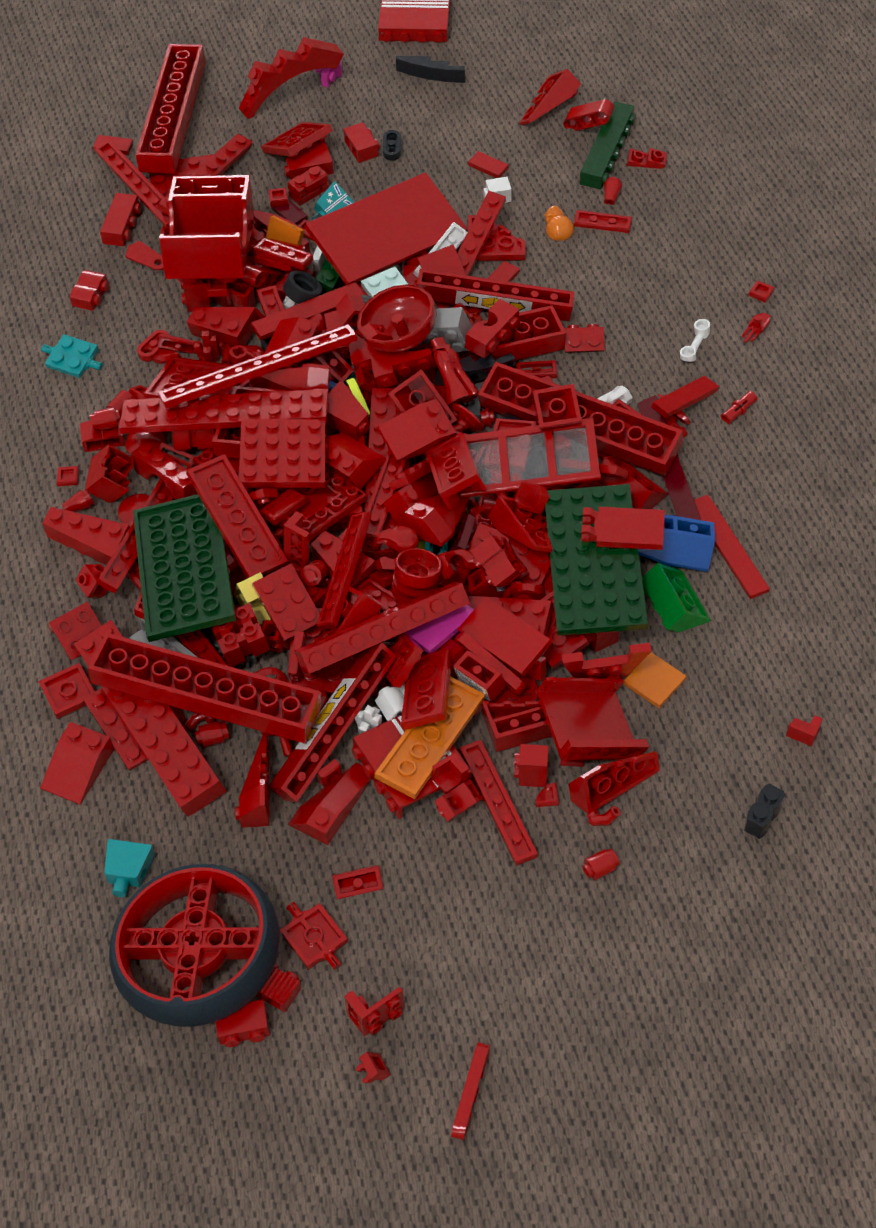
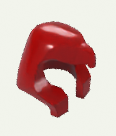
M406 526L389 528L376 535L372 541V549L377 550L383 543L399 553L406 549L418 548V535L415 530ZM386 556L379 558L375 562L377 571L384 569L394 570L396 558L390 559Z
M454 549L437 555L442 564L438 588L452 582H459L464 585L473 569L478 568L473 561L474 555L471 551Z

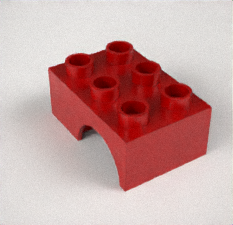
M250 175L173 177L168 198L170 233L169 236L160 234L159 237L165 279H177L181 283L189 284L201 278H216L217 281L222 283H230L238 278H244L254 220Z

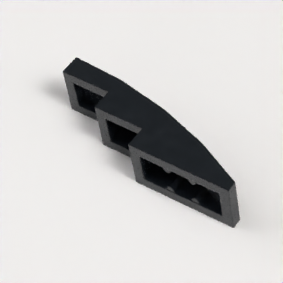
M396 56V71L428 80L465 83V66H448V61H431V56Z
M509 353L496 360L490 354L485 359L480 358L474 361L468 356L459 361L470 380L478 382L486 380L495 362L513 368L516 358L512 353ZM438 369L434 383L435 385H444L442 375Z

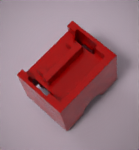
M108 444L91 457L85 491L107 503H113L129 490V487H126L130 484L127 476L133 468L135 458Z

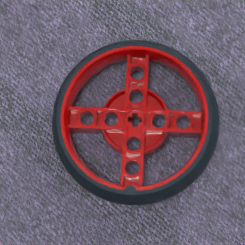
M193 864L171 869L153 878L136 891L117 917L109 947V962L114 982L121 995L135 1010L154 1021L180 1027L200 1026L219 1021L237 1012L249 1003L267 982L274 968L279 950L280 933L277 915L273 904L260 886L246 875L234 869L215 864ZM218 892L236 896L247 902L254 909L258 917L259 927H228L224 920L215 913ZM188 896L186 910L173 916L163 928H143L152 916L163 907L175 900ZM226 959H248L243 968L232 979L217 989L200 995L203 978L217 971ZM131 960H161L165 968L174 974L170 998L151 994L141 988L132 975Z

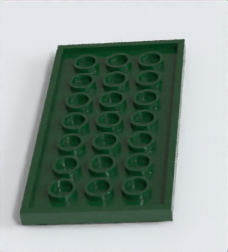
M630 484L547 490L550 497L545 504L548 537L553 548L549 553L557 636L648 629L638 549L596 547V541H581L582 525H586L583 524V508L589 507L599 512V507L633 508Z
M199 495L133 510L145 630L148 642L236 621L224 538Z

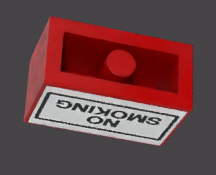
M469 650L453 665L457 678L466 685L484 693L485 698L490 702L506 687L502 673Z

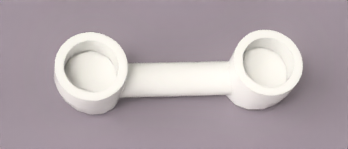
M699 319L694 323L696 336L691 346L681 348V360L686 362L696 360V352L702 340L710 334V322L706 319Z

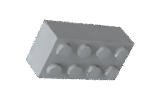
M463 308L436 309L435 325L428 337L419 345L431 344L430 341L432 339L444 337L445 342L450 344V348L454 349L455 352L470 351L465 348V336L472 328V325Z

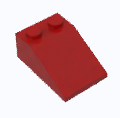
M437 399L421 403L377 427L396 462L424 454L456 434Z
M70 722L58 740L40 789L81 805L114 751L111 738Z

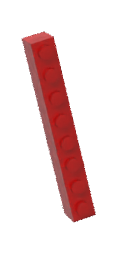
M452 582L294 650L302 672L310 674L466 606L470 602L463 583Z

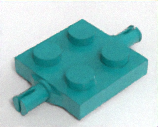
M63 334L54 347L43 344L41 347L42 352L50 354L45 362V366L50 369L81 378L83 373L90 367L99 371L103 367L102 362L94 360L99 351L98 345Z

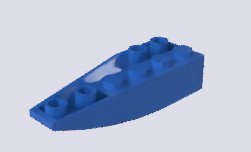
M665 515L663 550L638 549L639 555L665 565L707 572L715 543L714 522Z

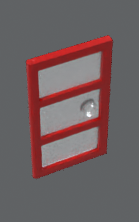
M593 418L582 419L581 423L540 429L539 425L464 435L480 478L488 490L485 492H474L470 485L460 491L459 495L461 498L517 491L523 480L544 487L601 480L602 475L599 470Z

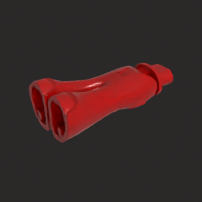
M444 337L432 339L430 342L433 347V357L445 385V403L451 407L454 403H467L476 399L479 391L463 370L457 352L450 348V344H446Z

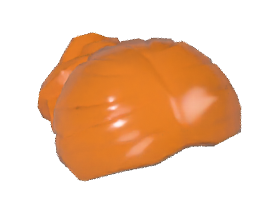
M551 206L544 214L548 237L557 241L570 238L574 233L573 223L568 217L564 216V213L558 206Z

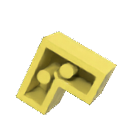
M261 572L237 583L234 591V596L240 607L247 603L251 604L260 627H262L264 620H271L252 587L253 582L263 578Z

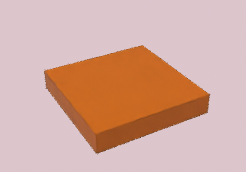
M271 216L266 239L301 245L304 230L276 216Z
M651 652L624 680L623 685L660 709L686 680L687 676Z

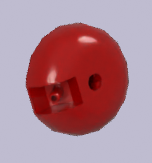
M409 284L392 286L378 292L365 303L358 315L357 328L368 344L375 350L387 353L405 352L418 346L428 337L435 325L436 306L431 294L420 286Z

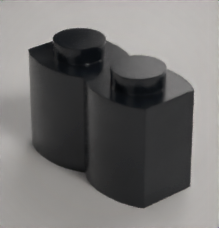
M770 783L762 788L757 802L748 811L744 827L745 832L759 839L766 835L770 828L771 820L780 812L784 798L783 790Z

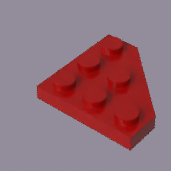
M468 215V231L476 215ZM494 224L477 261L525 260V241L520 237L517 239L511 235V231L501 224L499 226Z

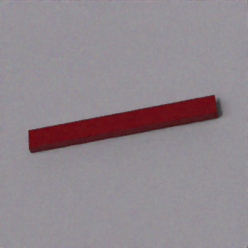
M656 395L637 403L643 416L667 424L666 419L651 408L652 403L658 400ZM677 453L667 475H663L674 510L679 517L702 520Z

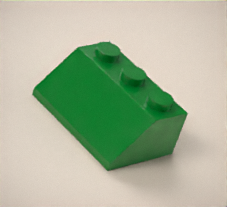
M657 563L642 577L643 590L652 600V606L662 618V625L667 630L679 633L712 621L684 571Z

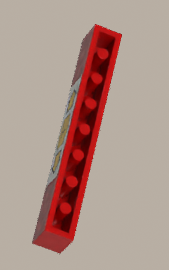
M421 268L417 281V286L428 291L433 301L450 304L462 303L464 306L490 309L501 299L519 308V313L553 305L559 319L570 322L574 300L573 291Z
M382 642L361 652L318 714L306 744L301 742L297 744L268 786L283 800L298 802L397 656Z

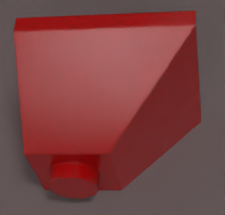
M574 384L533 391V405L540 429L582 422Z

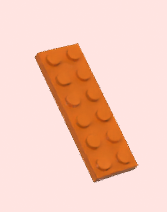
M450 676L446 720L405 730L375 772V778L416 799L431 777L432 766L443 760L482 704V701H484L485 694Z

